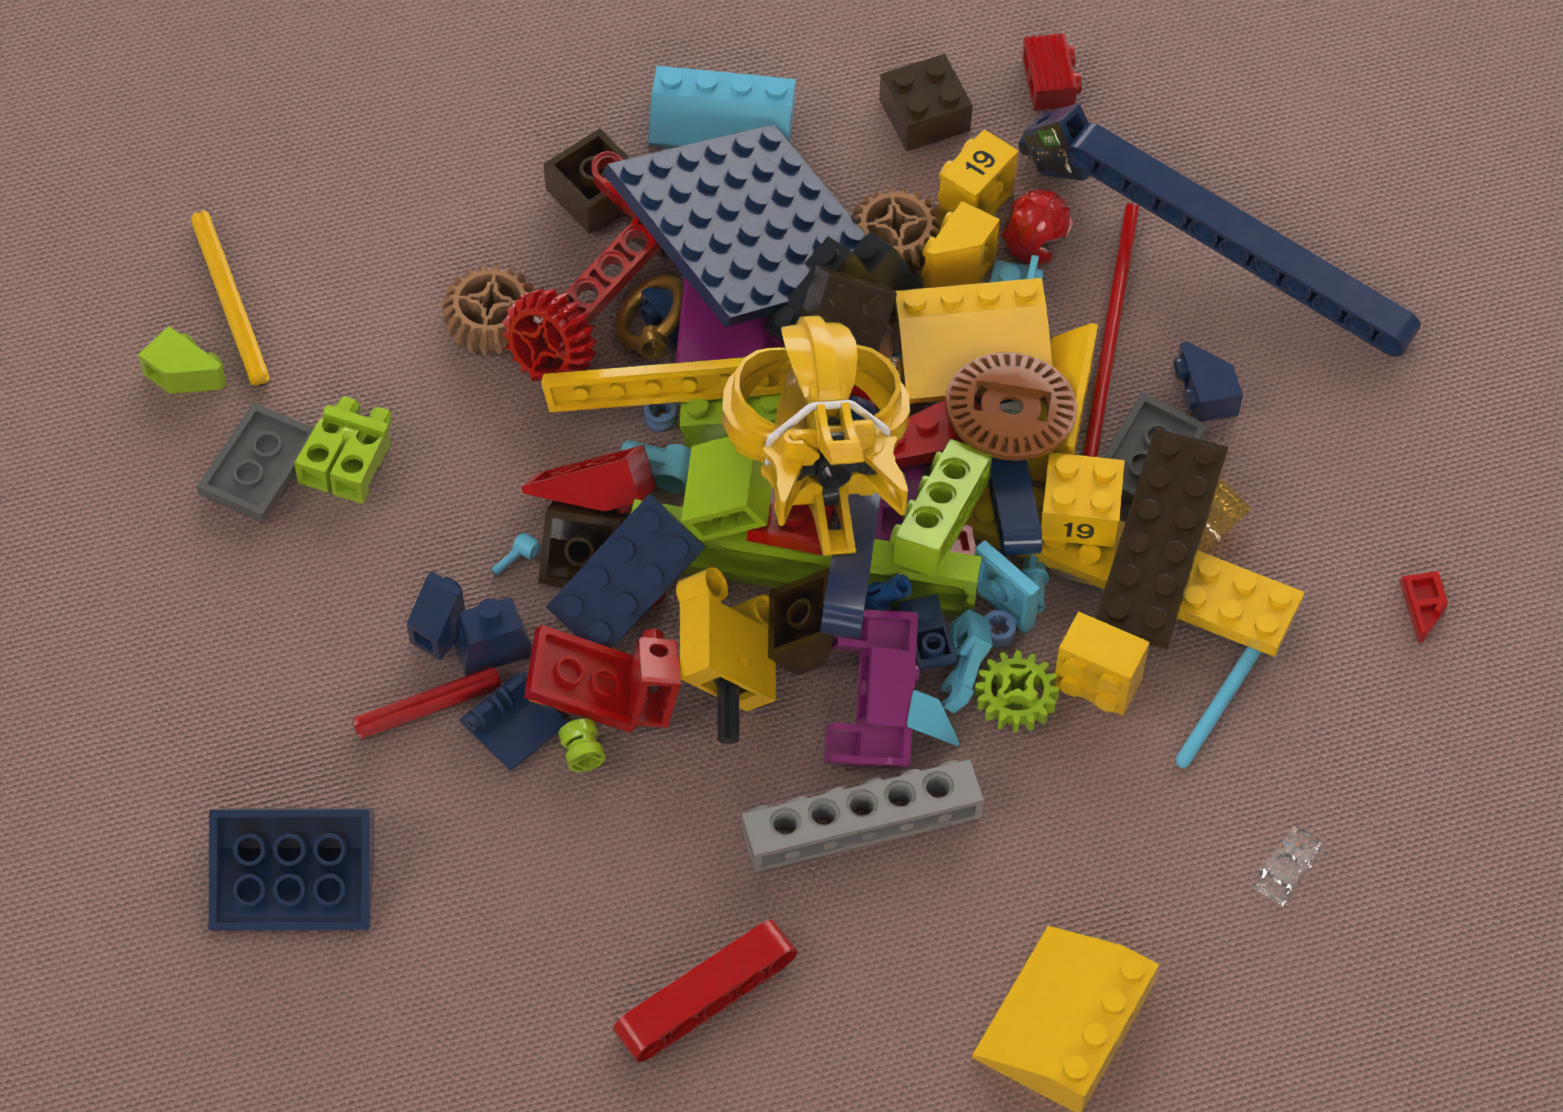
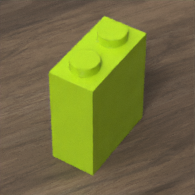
M729 436L692 446L681 522L701 542L767 526L772 485L760 473L761 466L765 464L738 454Z

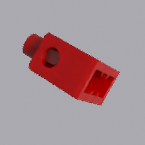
M648 629L642 633L641 638L637 641L630 667V725L668 728L681 685L678 643L674 639H665L664 633L661 630ZM649 685L658 686V690L649 693Z

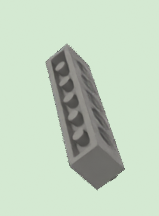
M949 760L932 769L923 771L912 769L890 779L874 778L860 786L848 789L836 787L828 790L823 795L810 798L799 796L781 805L754 807L749 812L742 814V833L755 873L982 818L984 799L971 760L961 762ZM932 791H940L944 793L945 796L936 798L931 796L929 793ZM895 800H903L908 805L898 807L893 805L891 802ZM857 809H865L869 811L870 814L865 816H859L853 813V811ZM819 818H827L831 820L832 823L828 825H820L816 823L815 820ZM788 827L794 831L790 834H781L776 830Z

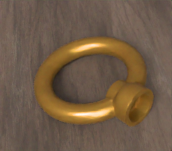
M673 275L654 276L641 283L628 295L617 314L615 323L617 338L623 346L632 350H638L639 354L646 359H659L667 353L666 338L680 323L684 287L682 280ZM645 288L671 290L673 293V303L665 319L658 326L649 325L644 327L640 336L633 335L630 332V322L635 310L641 303V291Z

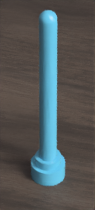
M1248 646L1246 647L1176 756L1175 762L1177 766L1186 768L1190 765L1262 652Z

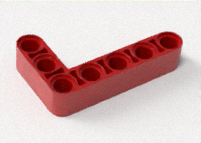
M610 151L601 152L593 159L591 166L595 186L632 218L633 221L564 292V294L567 293L569 303L578 302L577 310L581 314L588 313L585 319L587 325L598 316L662 248L608 179L600 176V170L609 163L624 160L618 154ZM636 238L642 239L647 243L646 247L640 251H633L627 245ZM615 264L623 270L616 277H608L603 273L605 267ZM591 290L596 292L598 297L592 303H583L578 299L579 295L583 291Z

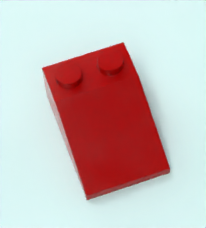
M643 444L540 471L523 484L521 489L523 494L600 511L617 509V513L622 514L632 511L634 499L644 500L657 486Z

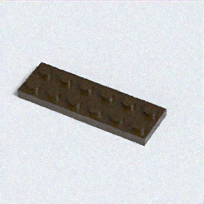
M1155 428L1095 619L1150 642L1149 645L1168 649L1226 461L1228 446Z

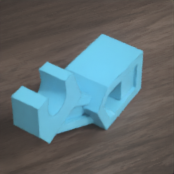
M970 609L950 623L951 642L955 655L960 658L956 669H953L942 683L941 691L949 694V697L942 701L943 708L954 714L964 707L973 695V684L979 665L993 646L989 619Z

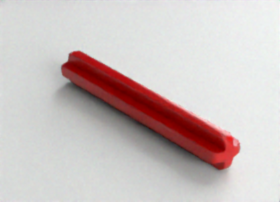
M489 667L353 718V726L359 738H366L496 690L501 686V679L496 668Z

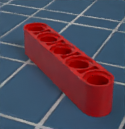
M774 920L764 921L627 1012L615 1023L613 1031L638 1063L647 1061L783 970L795 959L798 951Z

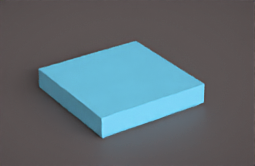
M984 540L975 548V555L982 556L978 594L996 610H1003L1011 614L1016 621V627L1022 633L1027 634L1035 627L1040 587Z

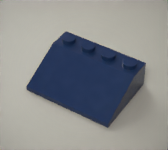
M375 808L210 809L208 930H370L375 850Z

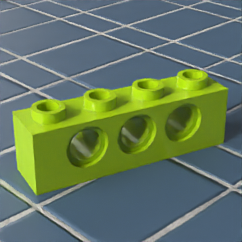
M950 439L943 452L938 451L936 453L930 476H923L918 488L917 499H910L906 506L904 522L902 525L896 524L892 531L889 545L894 547L893 564L936 578L990 479L991 455L980 452L965 443Z

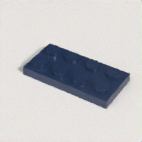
M649 494L553 598L546 608L577 637L613 649L707 546L655 497Z

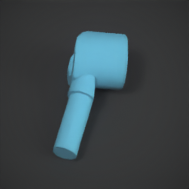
M526 533L519 534L509 554L498 562L491 571L498 576L516 561L520 555L533 560L541 549L538 539Z

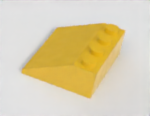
M1042 278L895 291L897 293L895 300L896 326L904 386L909 393L910 404L945 400L949 383L957 371L968 362L987 354L1003 352L1020 353L1040 359L1053 367ZM982 390L977 397H983L985 392Z
M1047 926L972 1054V1058L1073 1112H1083L1153 988L1159 964L1123 945Z

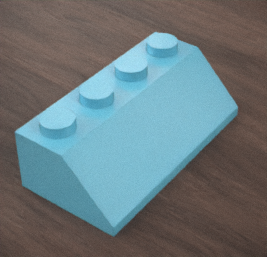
M657 65L651 98L648 147L672 149L775 124L790 143L795 111L796 79Z

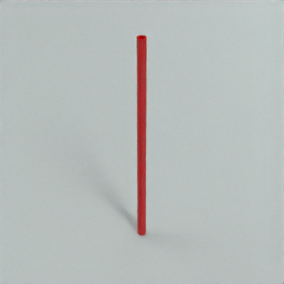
M1133 203L1127 204L1124 211L1083 456H1098L1139 213V206Z

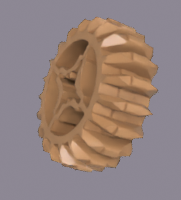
M889 187L887 194H882L875 190L873 198L864 196L861 205H855L853 215L851 216L857 223L856 226L862 229L864 237L871 232L893 246L912 273L916 275L919 266L924 267L926 257L922 254L927 241L931 237L936 238L941 231L942 219H940L938 208H932L930 198L920 200L921 196L918 191L908 195L905 187L900 193H895Z
M497 263L493 270H486L481 265L479 272L476 273L468 268L466 278L456 276L454 286H447L446 297H443L442 320L450 338L455 337L458 347L467 344L470 354L479 348L484 357L489 350H495L500 356L502 349L509 342L508 339L501 335L505 328H507L502 321L508 315L507 310L513 303L518 301L519 297L535 290L532 282L526 283L523 273L514 275L511 267L504 272L500 271Z

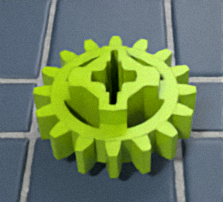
M1016 650L1014 658L1011 659L1002 652L1000 653L999 663L989 659L987 660L986 670H979L978 683H975L974 696L978 697L977 709H986L985 720L987 722L997 718L998 729L1000 730L1007 723L1012 724L1013 733H1017L1019 725L1025 724L1026 728L1032 731L1035 720L1045 724L1048 713L1055 712L1057 702L1055 700H1058L1059 687L1055 686L1057 675L1056 673L1047 674L1049 665L1047 662L1039 665L1035 664L1036 655L1033 653L1026 660L1022 659L1019 650ZM993 683L996 685L997 696L995 697L991 691ZM1040 686L1042 691L1041 699L1037 698L1038 692L1036 687Z

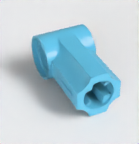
M626 440V442H623L621 450L640 446L643 443ZM644 444L656 485L669 493L679 494L685 492L691 449L679 444H670L665 449Z

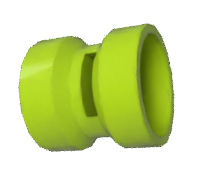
M592 719L573 720L560 728L558 731L560 742L564 748H567L568 752L565 757L568 768L571 771H589L597 768L605 761L606 755L603 746L597 742L598 730L596 723Z

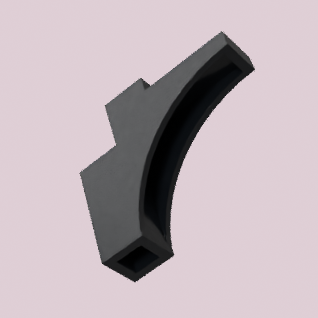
M871 232L865 236L853 251L827 236L804 263L810 272L788 296L789 302L777 310L763 325V328L770 336L784 344L781 327L796 325L799 320L816 265L884 284L893 291L923 289V286L896 249ZM894 303V306H893V309H892V312H893L894 314H896V311H895V303Z

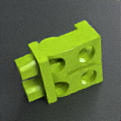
M342 396L335 407L326 405L322 413L323 417L316 424L294 462L298 484L329 493L332 488L333 495L364 505L369 494L368 487L377 468L381 465L385 453L387 454L391 446V411L376 407L373 408L368 418L359 415L361 412L360 403L346 396Z

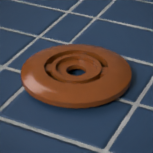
M1003 352L987 354L968 362L953 376L946 393V415L955 433L970 447L1002 460H1029L1054 451L1069 437L1077 416L1076 398L1072 387L1064 376L1046 362L1020 353ZM983 390L985 393L981 400L980 410H975V398ZM1007 399H1013L1021 404L1022 410L1017 414H1007L1001 410L1000 403ZM1042 400L1047 408V418L1045 421L1039 420L1041 413L1040 401Z

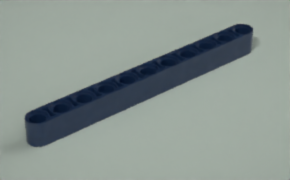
M1096 123L1085 124L1066 150L1068 160L1078 169L1383 353L1393 357L1402 356L1419 331L1420 321L1409 310Z

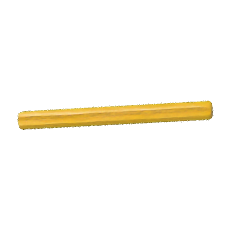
M204 210L194 213L191 216L192 226L249 381L253 386L266 384L269 381L268 370L210 214Z

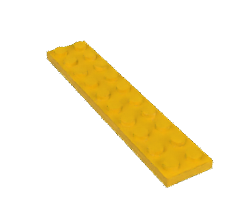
M987 483L965 525L972 526L975 539L985 540L990 545L1000 548ZM1032 486L1041 527L1045 491ZM1119 520L1115 548L1042 540V553L1018 556L1030 559V555H1034L1039 562L1045 563L1048 568L1105 589L1125 522ZM1198 551L1177 619L1275 657L1303 601L1305 592Z

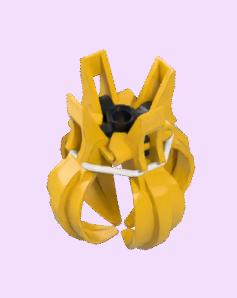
M803 316L799 318L796 325L781 327L786 348L756 350L742 359L735 372L728 378L723 389L722 425L738 454L765 464L761 466L760 473L770 482L774 489V509L780 526H784L793 505L809 504V509L814 516L823 556L856 553L848 502L849 494L868 496L877 493L901 516L906 514L908 489L904 474L897 466L893 452L897 441L903 437L908 428L910 415L909 393L900 381V374L890 359L872 348L857 345L849 328L840 323H825L820 316ZM790 361L791 367L780 395L776 421L773 423L761 417L746 400L754 388L768 374ZM854 384L864 391L881 411L873 416L856 402L848 400ZM851 409L865 420L852 421ZM824 506H834L840 520L841 529L828 530Z

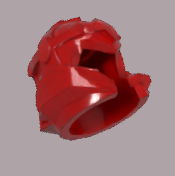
M1029 190L1028 193L1013 202L1012 212L1001 236L1005 239L1010 255L1027 263H1030L1032 255L1039 256L1038 264H1044L1052 261L1053 253L1047 252L1046 248L1041 246L1046 240H1055L1068 236L1073 228V219L1069 213L1071 209L1057 193L1050 190Z

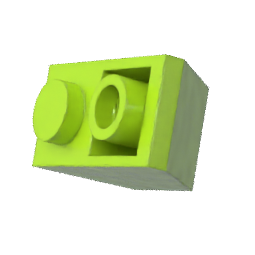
M169 326L138 354L143 375L169 394L222 390L227 385L223 370L224 364L220 358L212 352H204L197 347V344L186 333L179 334Z

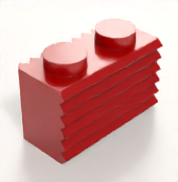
M1062 32L1045 36L1041 34L1038 37L1035 35L1032 37L1026 36L1023 42L1022 61L1033 110L1075 105L1076 95L1082 92V80L1079 72H1073L1072 66L1076 64L1074 46H1067L1065 34Z

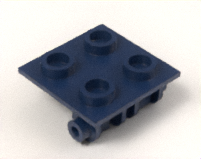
M523 672L521 675L518 673L514 674L513 677L459 719V722L510 772L554 737L562 726L569 723L553 707L534 703L524 698L527 672Z

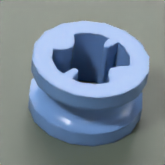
M676 404L644 405L645 425L655 432H664L673 428L677 420ZM660 409L666 410V413H662L660 417L654 416V413H659Z
M1003 610L989 612L984 617L989 619L993 643L992 648L1003 649L1008 647L1015 638L1016 621L1014 617ZM998 624L1004 626L1005 634L1002 631L999 632V635L992 633V625L997 628Z

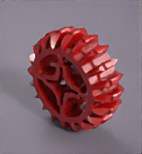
M541 288L522 295L518 298V301L510 306L507 310L508 315L502 321L507 328H505L501 335L509 340L504 349L512 351L514 356L511 362H518L521 365L520 373L529 372L531 382L542 381L543 374L586 371L591 366L590 361L596 355L592 348L597 340L590 336L594 327L587 325L585 321L588 313L581 314L577 310L578 302L569 303L567 293L558 295L555 289L545 291Z

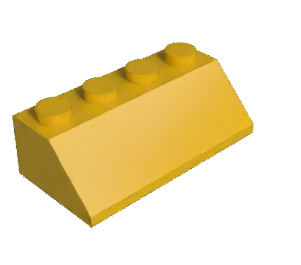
M1090 323L1051 338L1053 367L1068 381L1077 403V416L1074 428L1065 442L1052 451L1054 453L1075 455L1092 367L1098 324ZM1042 400L1040 401L1041 413L1039 420L1045 421L1047 418V408ZM1049 453L1027 460L1031 480L1046 482Z

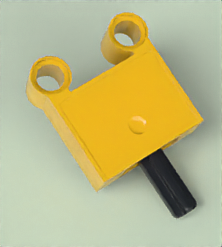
M711 567L679 580L676 586L677 598L680 603V678L718 697V741L722 744H735L739 741L740 736L739 708L748 712L776 701V662L768 658L769 596L761 594L729 608L721 603V600H724L728 595V584L725 576L717 568Z

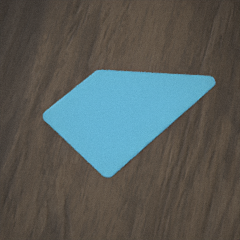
M914 690L907 727L959 746V740L940 700Z

